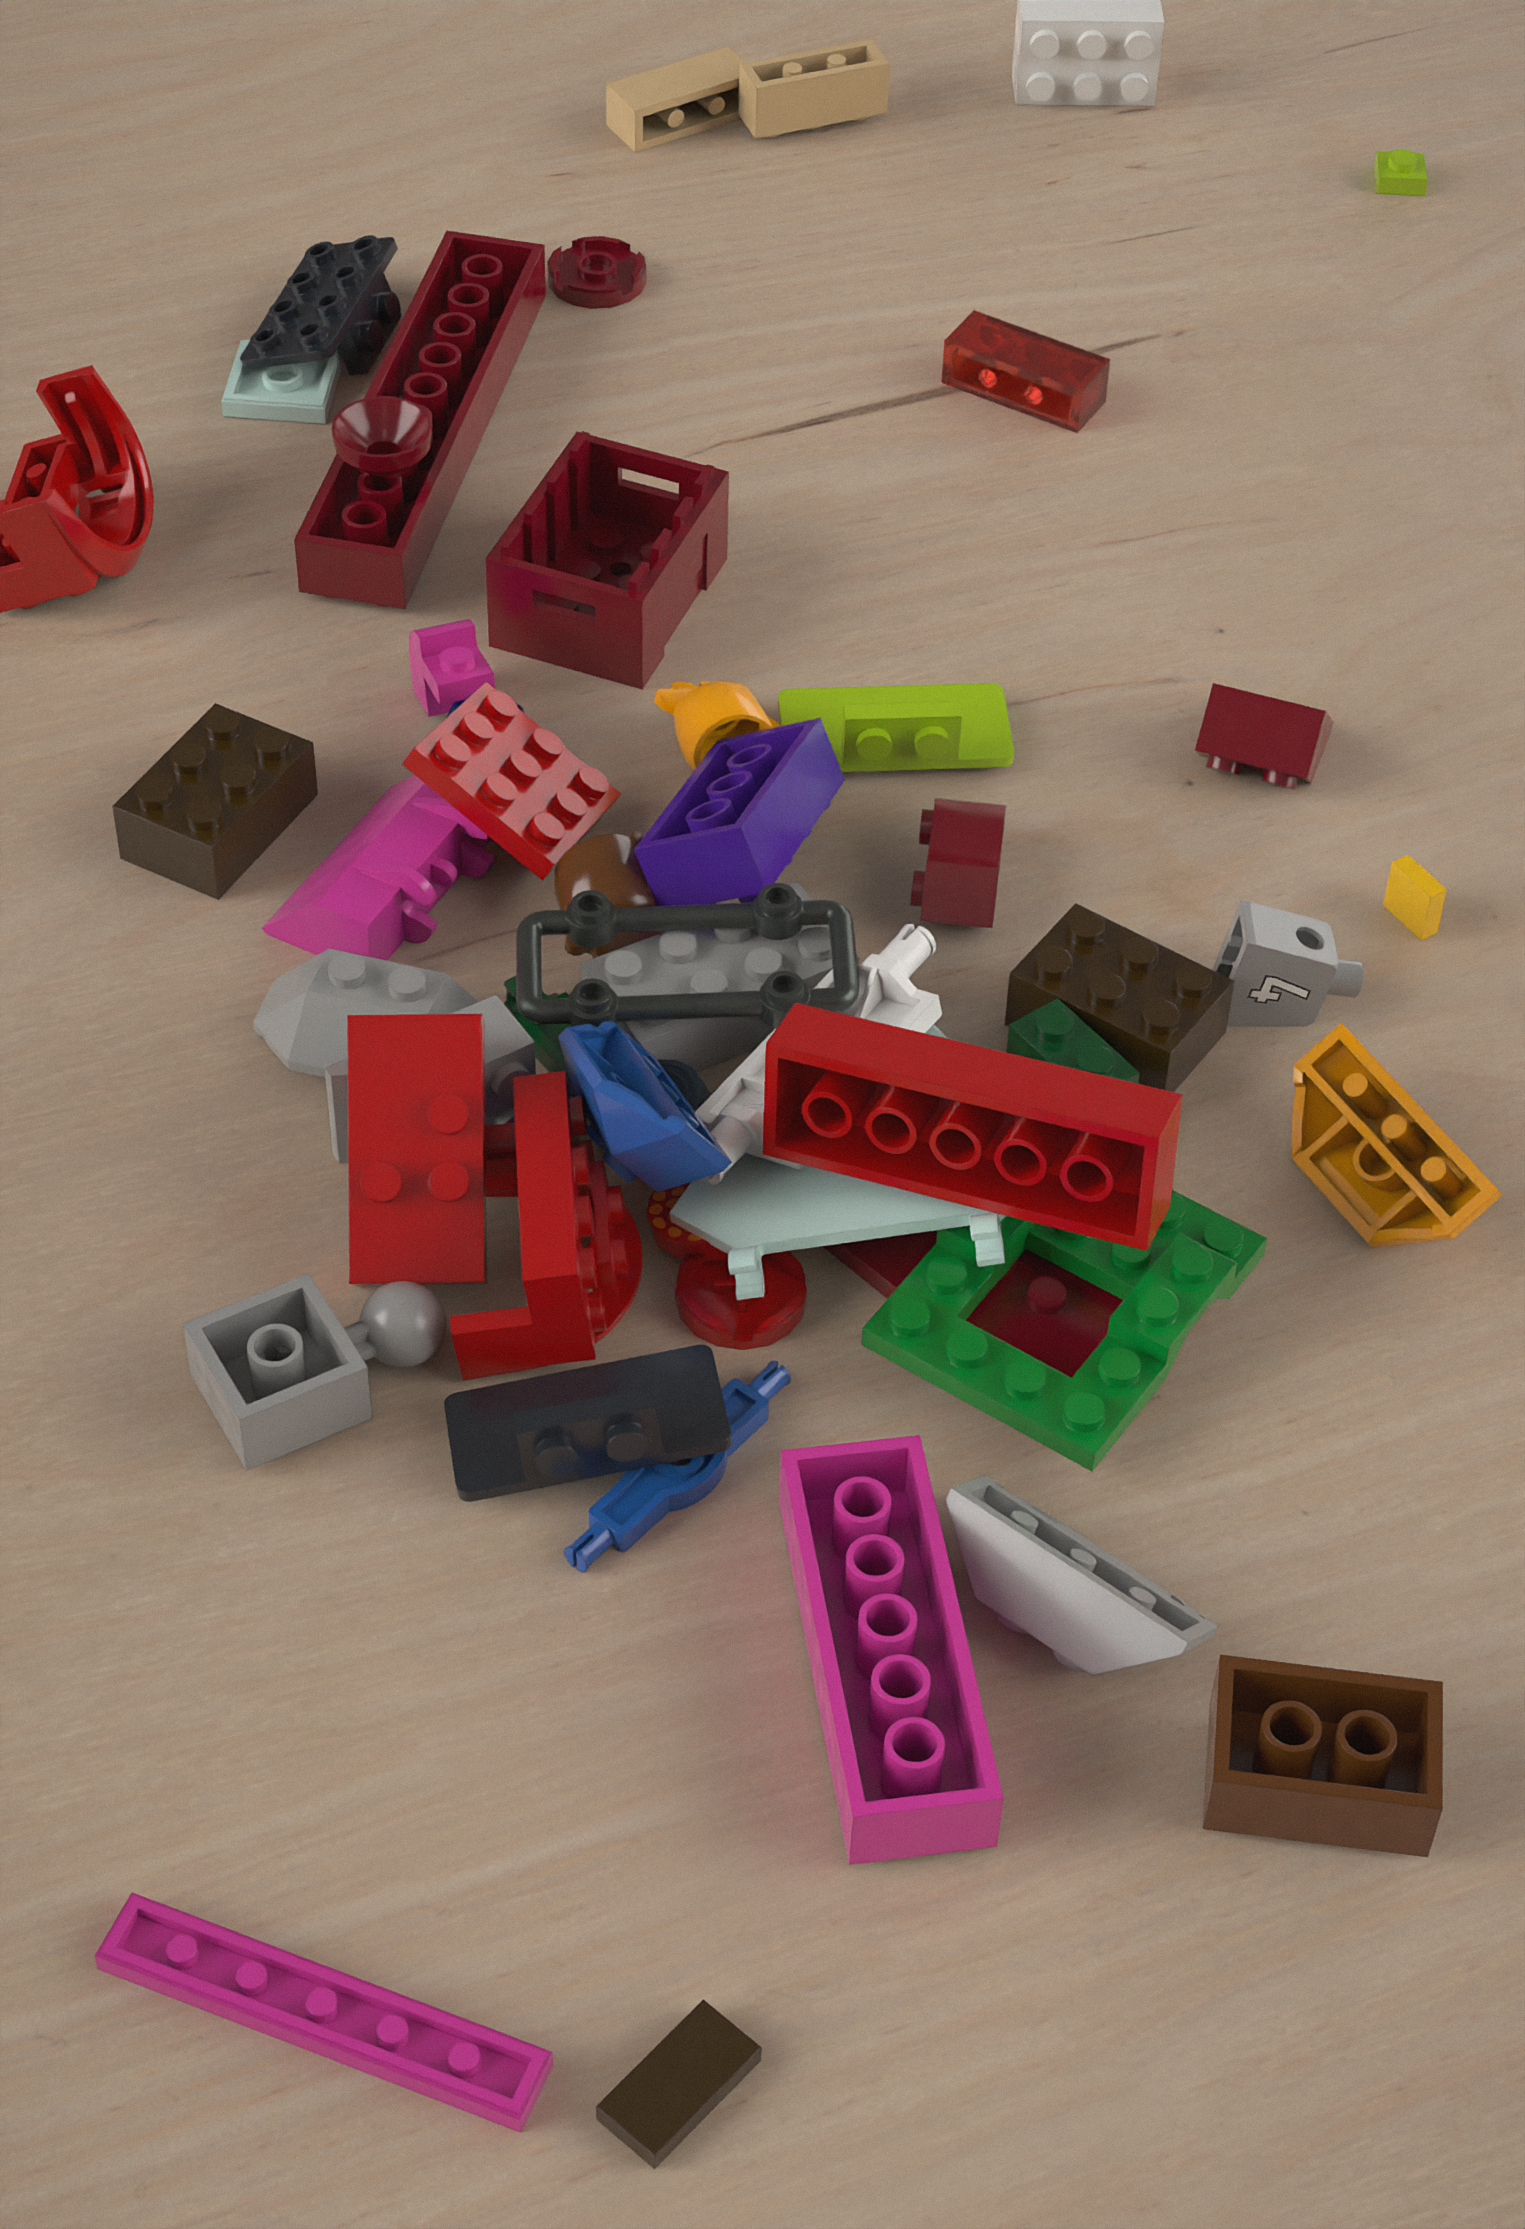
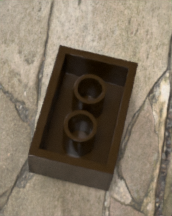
M215 703L112 806L120 859L219 900L318 795L313 742Z
M1075 903L1010 972L1004 1025L1009 1027V1024L1058 998L1140 1073L1138 1084L1175 1092L1226 1033L1235 981Z

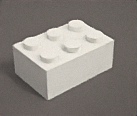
M1018 0L1011 74L1015 105L1155 106L1164 31L1161 1Z

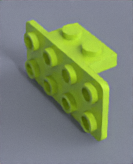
M996 683L784 689L778 694L780 725L785 726L821 718L842 772L961 768L985 769L1008 767L1014 760V746L1004 689Z

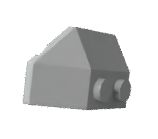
M328 948L274 980L253 1021V1027L258 1036L264 1038L270 1049L289 1070L325 1078V1067L347 1058V1015L451 1014L478 1001L447 973Z
M980 1476L950 1489L946 1503L975 1598L996 1611V1618L1006 1627L1020 1633H1029L1052 1648L1055 1658L1066 1667L1075 1671L1097 1675L1182 1655L1212 1639L1218 1627L1213 1622L1199 1615L1195 1609L1061 1521L1028 1501L1015 1497L1005 1491L1003 1486L987 1476Z

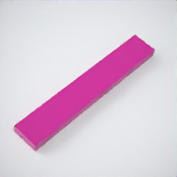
M133 1892L130 1894L95 1954L98 1970L520 2133L553 2067V2052Z

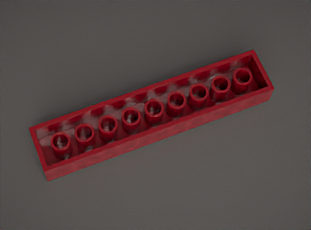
M446 230L364 399L377 396L403 398L424 408L432 421L431 447L417 464L407 469V472L392 479L383 476L368 477L336 454L294 539L299 592L321 595L327 598L376 604L382 607L406 609L546 297L544 244ZM382 452V453H377V454H374V455H386V454H393V453Z

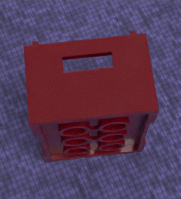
M577 431L485 558L489 647L643 690L664 657L666 643L700 591H707L727 560L729 471L717 469L712 465H702L590 435L588 432ZM622 468L679 483V494L622 479ZM624 571L628 572V574H625V575H623V576H618L619 574H621V573L624 572Z

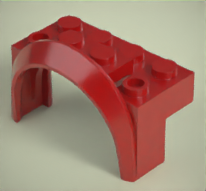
M93 365L39 380L36 393L62 434L24 444L5 499L0 500V613L17 608L30 609L41 602L67 595L72 597L82 595L95 588L98 578H115L125 575L136 566L140 559L153 521L154 496L151 475L143 448L130 420ZM99 489L102 493H105L94 497L86 496L90 492ZM78 504H79V517H78V516L76 515V513L74 512V509H75V507H76Z
M565 1071L513 1077L515 1122L486 1126V1197H518L522 1282L528 1306L450 1316L451 1337L463 1381L550 1365L596 1360L595 1344L603 1339L623 1318L631 1306L640 1284L643 1252L637 1226L624 1205L621 1185L609 1186L604 1160L595 1161L591 1139L582 1141L579 1139V1136L587 1135L584 1101L582 1096H570ZM592 1236L588 1247L582 1248V1237Z

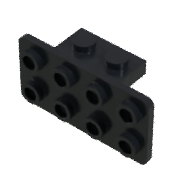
M368 235L358 238L353 242L332 244L325 241L308 248L305 256L292 276L287 280V284L275 303L269 308L266 317L257 331L251 336L250 342L241 354L240 360L244 368L255 369L321 361L333 356L338 348L350 375L367 374L402 317L399 298L392 292L384 274V271L398 250L395 239L393 237L377 238L376 236Z
M702 1344L450 1394L444 1401L456 1489L459 1498L466 1502L719 1453L729 1449L732 1444L731 1430L713 1351L709 1346Z

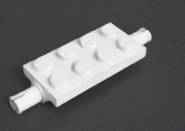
M914 924L904 925L899 934L879 955L870 954L858 967L860 985L858 999L850 1008L837 1013L926 1033L942 1016L939 996L918 990L911 983L909 977L927 958L934 954L936 942L932 934L921 926L915 929ZM833 969L814 988H833ZM776 1028L696 1111L699 1118L732 1161L723 1172L712 1175L709 1178L699 1179L702 1182L708 1179L709 1184H718L726 1172L744 1153L798 1170L804 1166L762 1155L766 1042Z

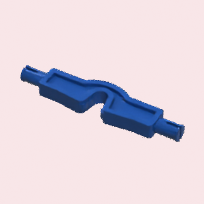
M772 1360L747 1385L734 1378L721 1389L732 1436V1444L726 1451L685 1459L688 1463L685 1466H674L670 1463H664L626 1471L619 1481L589 1508V1529L564 1549V1555L570 1565L575 1567L577 1564V1570L585 1572L611 1546L619 1552H626L668 1512L692 1506L711 1493L725 1473L727 1458L768 1421L769 1400L791 1382V1376L785 1366L781 1365L778 1368V1362Z

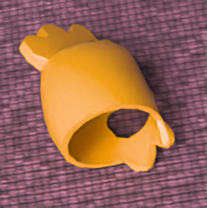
M677 681L672 683L670 689H658L654 697L655 704L674 716L675 733L681 753L693 771L717 740L781 726L765 714L756 697L747 686L734 681H701L699 686Z

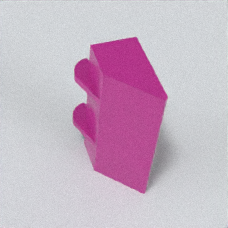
M413 775L389 787L267 921L262 929L269 936L315 955L330 948L387 961L404 941L423 943L432 936L437 929L438 922L427 914L461 875L475 878L484 875L494 862L495 856L484 850V848L492 839L423 781Z

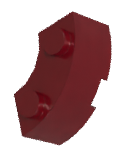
M935 798L933 810L922 809L919 844L929 845L925 871L914 870L910 906L922 907L920 921L993 928L1007 805Z

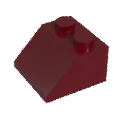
M1213 683L1195 751L1200 756L1208 757L1206 767L1209 769L1239 776L1241 767L1244 766L1264 771L1262 782L1295 790L1298 780L1312 783L1334 722L1325 710Z

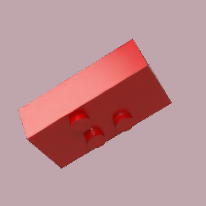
M347 1015L349 1284L355 1286L385 1285L396 1281H410L420 1285L487 1284L485 1021L483 1015Z

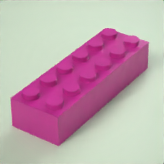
M920 1435L781 1450L779 1506L849 1865L997 1847L1004 1798Z

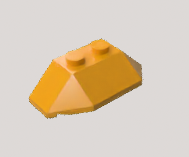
M1342 1023L1335 1027L1293 1065L1295 1095L1292 1111L1291 1158L1372 1248L1454 1239L1502 1196V1193Z

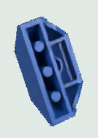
M613 1021L602 1022L599 1027L591 1024L570 1026L558 1036L574 1095L583 1097L586 1117L590 1121V1124L587 1126V1135L606 1152L602 1158L625 1181L631 1184L639 1177L656 1192H660L721 1173L732 1163L656 1057Z

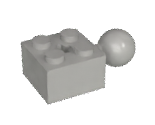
M307 1273L183 1323L190 1374L246 1471L371 1419L372 1409L368 1367L364 1361L374 1357L386 1365L399 1368L413 1367L425 1362L436 1353L443 1342L446 1332V1317L439 1299L429 1289L415 1282L396 1281L385 1284L375 1290L366 1300L359 1322L343 1328L311 1275Z

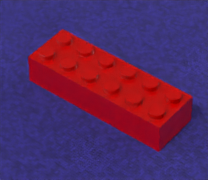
M795 1003L766 1042L762 1155L1147 1251L1170 1208L1183 1094Z

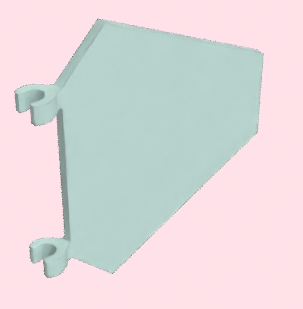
M934 1024L926 1032V1034L947 1038ZM744 1153L718 1184H709L708 1179L705 1182L700 1180L692 1181L669 1213L673 1223L710 1242L712 1246L728 1254L730 1275L735 1274L737 1300L764 1297L765 1286L761 1257L764 1254L970 1226L972 1241H975L977 1266L1005 1263L1000 1221L1006 1217L1005 1215L806 1165L798 1170L748 1153Z

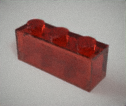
M973 310L944 340L941 383L1078 433L1106 402L1111 359Z

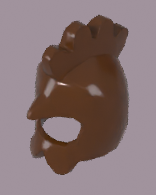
M633 831L630 837L619 834L597 835L579 842L566 851L554 869L555 895L560 910H567V906L572 902L573 897L586 890L602 892L614 905V908L658 906L634 851L643 838L641 831ZM665 931L616 933L610 942L599 947L579 946L566 935L565 950L573 956L588 953L594 959Z

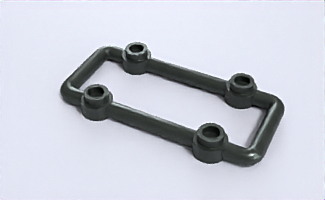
M772 883L765 886L754 899V902L620 908H614V905L602 892L586 890L573 897L572 902L567 906V910H544L526 916L520 922L516 934V1002L519 1012L527 1020L536 1024H569L570 1026L591 1024L599 1027L605 1021H613L618 1025V1022L760 1016L765 1024L777 1028L795 1003L833 1012H842L850 1008L859 995L860 985L854 922L850 911L841 903L833 900H801L791 886L783 883ZM802 925H829L834 979L833 988L809 989L798 974L790 971H778L766 979L760 987V991L617 996L608 983L600 979L590 978L577 983L568 998L542 999L541 936L568 935L569 939L579 946L599 947L610 942L615 934L620 932L754 927L759 935L767 939L785 940L799 933Z

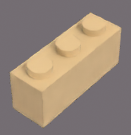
M872 39L740 63L738 114L755 139L762 137L775 138L783 133L803 129L817 130L829 124L845 121H863L871 116L886 114L890 63Z
M727 46L606 83V125L636 153L740 120L741 117L738 114L739 64L746 62Z

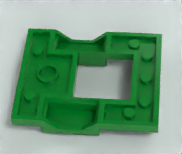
M1172 1190L1170 1208L1147 1251L1006 1216L1000 1221L1005 1263L978 1267L975 1241H972L970 1226L937 1230V1241L934 1247L863 1326L861 1345L1093 1472L1163 1384L1191 1328L1215 1299H1230L1264 1256L1267 1238ZM1026 1249L1123 1300L1110 1316L1106 1337L1072 1378L965 1321Z

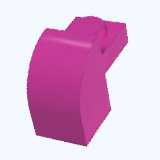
M470 619L410 632L409 660L413 691L428 717L453 712L485 682L495 688L494 673L477 646L475 625Z

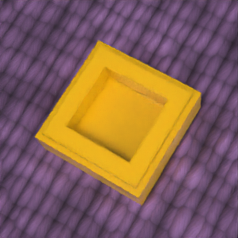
M1406 855L1393 861L1391 864L1383 906L1422 941L1438 931L1447 889L1412 857Z

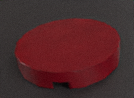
M605 236L578 238L572 241L571 248L562 251V246L554 250L547 261L549 288L559 299L574 306L590 309L619 306L630 302L640 295L646 285L645 257L640 252L637 255L631 252L630 244L616 238Z

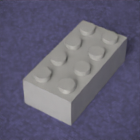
M798 881L788 884L795 890L801 900H812ZM802 925L799 933L785 940L767 939L759 935L754 927L665 931L581 963V981L590 978L603 980L609 984L617 996L760 991V987L771 974L778 971H790L798 974L808 988L813 989L833 969L829 925ZM857 955V964L859 967L860 957ZM760 1016L618 1022V1026L654 1055L656 1059L678 1060L693 1067L696 1072L755 1050L775 1029L765 1024Z

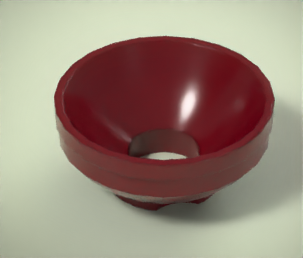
M392 396L365 398L345 406L335 416L331 429L336 453L342 460L368 477L383 476L388 479L403 475L407 472V469L417 464L428 453L431 447L433 431L431 418L424 408L409 400ZM382 452L393 453V454H386V455H374V454L382 453Z

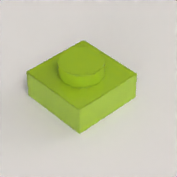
M1407 149L1376 151L1374 175L1377 194L1425 196L1428 178L1424 153H1414Z

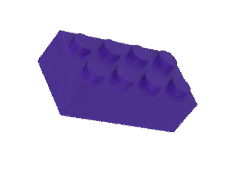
M821 718L716 741L634 849L658 906L716 904L717 902L737 898L741 903H749L754 901L762 888L775 883L784 868L792 862L793 855L804 839L811 834V829L821 814L830 806V801L845 781Z

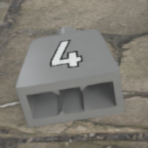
M1240 900L1212 969L1235 981L1227 1027L1308 1026L1315 1022L1327 994L1355 998L1361 990L1363 981V966L1360 961L1337 958L1332 927L1325 921L1245 900Z

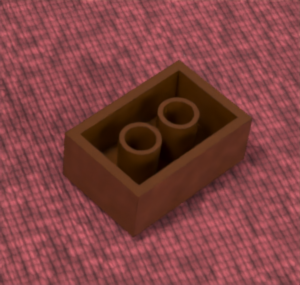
M1229 1655L1219 1656L1209 1704L1203 1829L1428 1857L1443 1810V1682Z

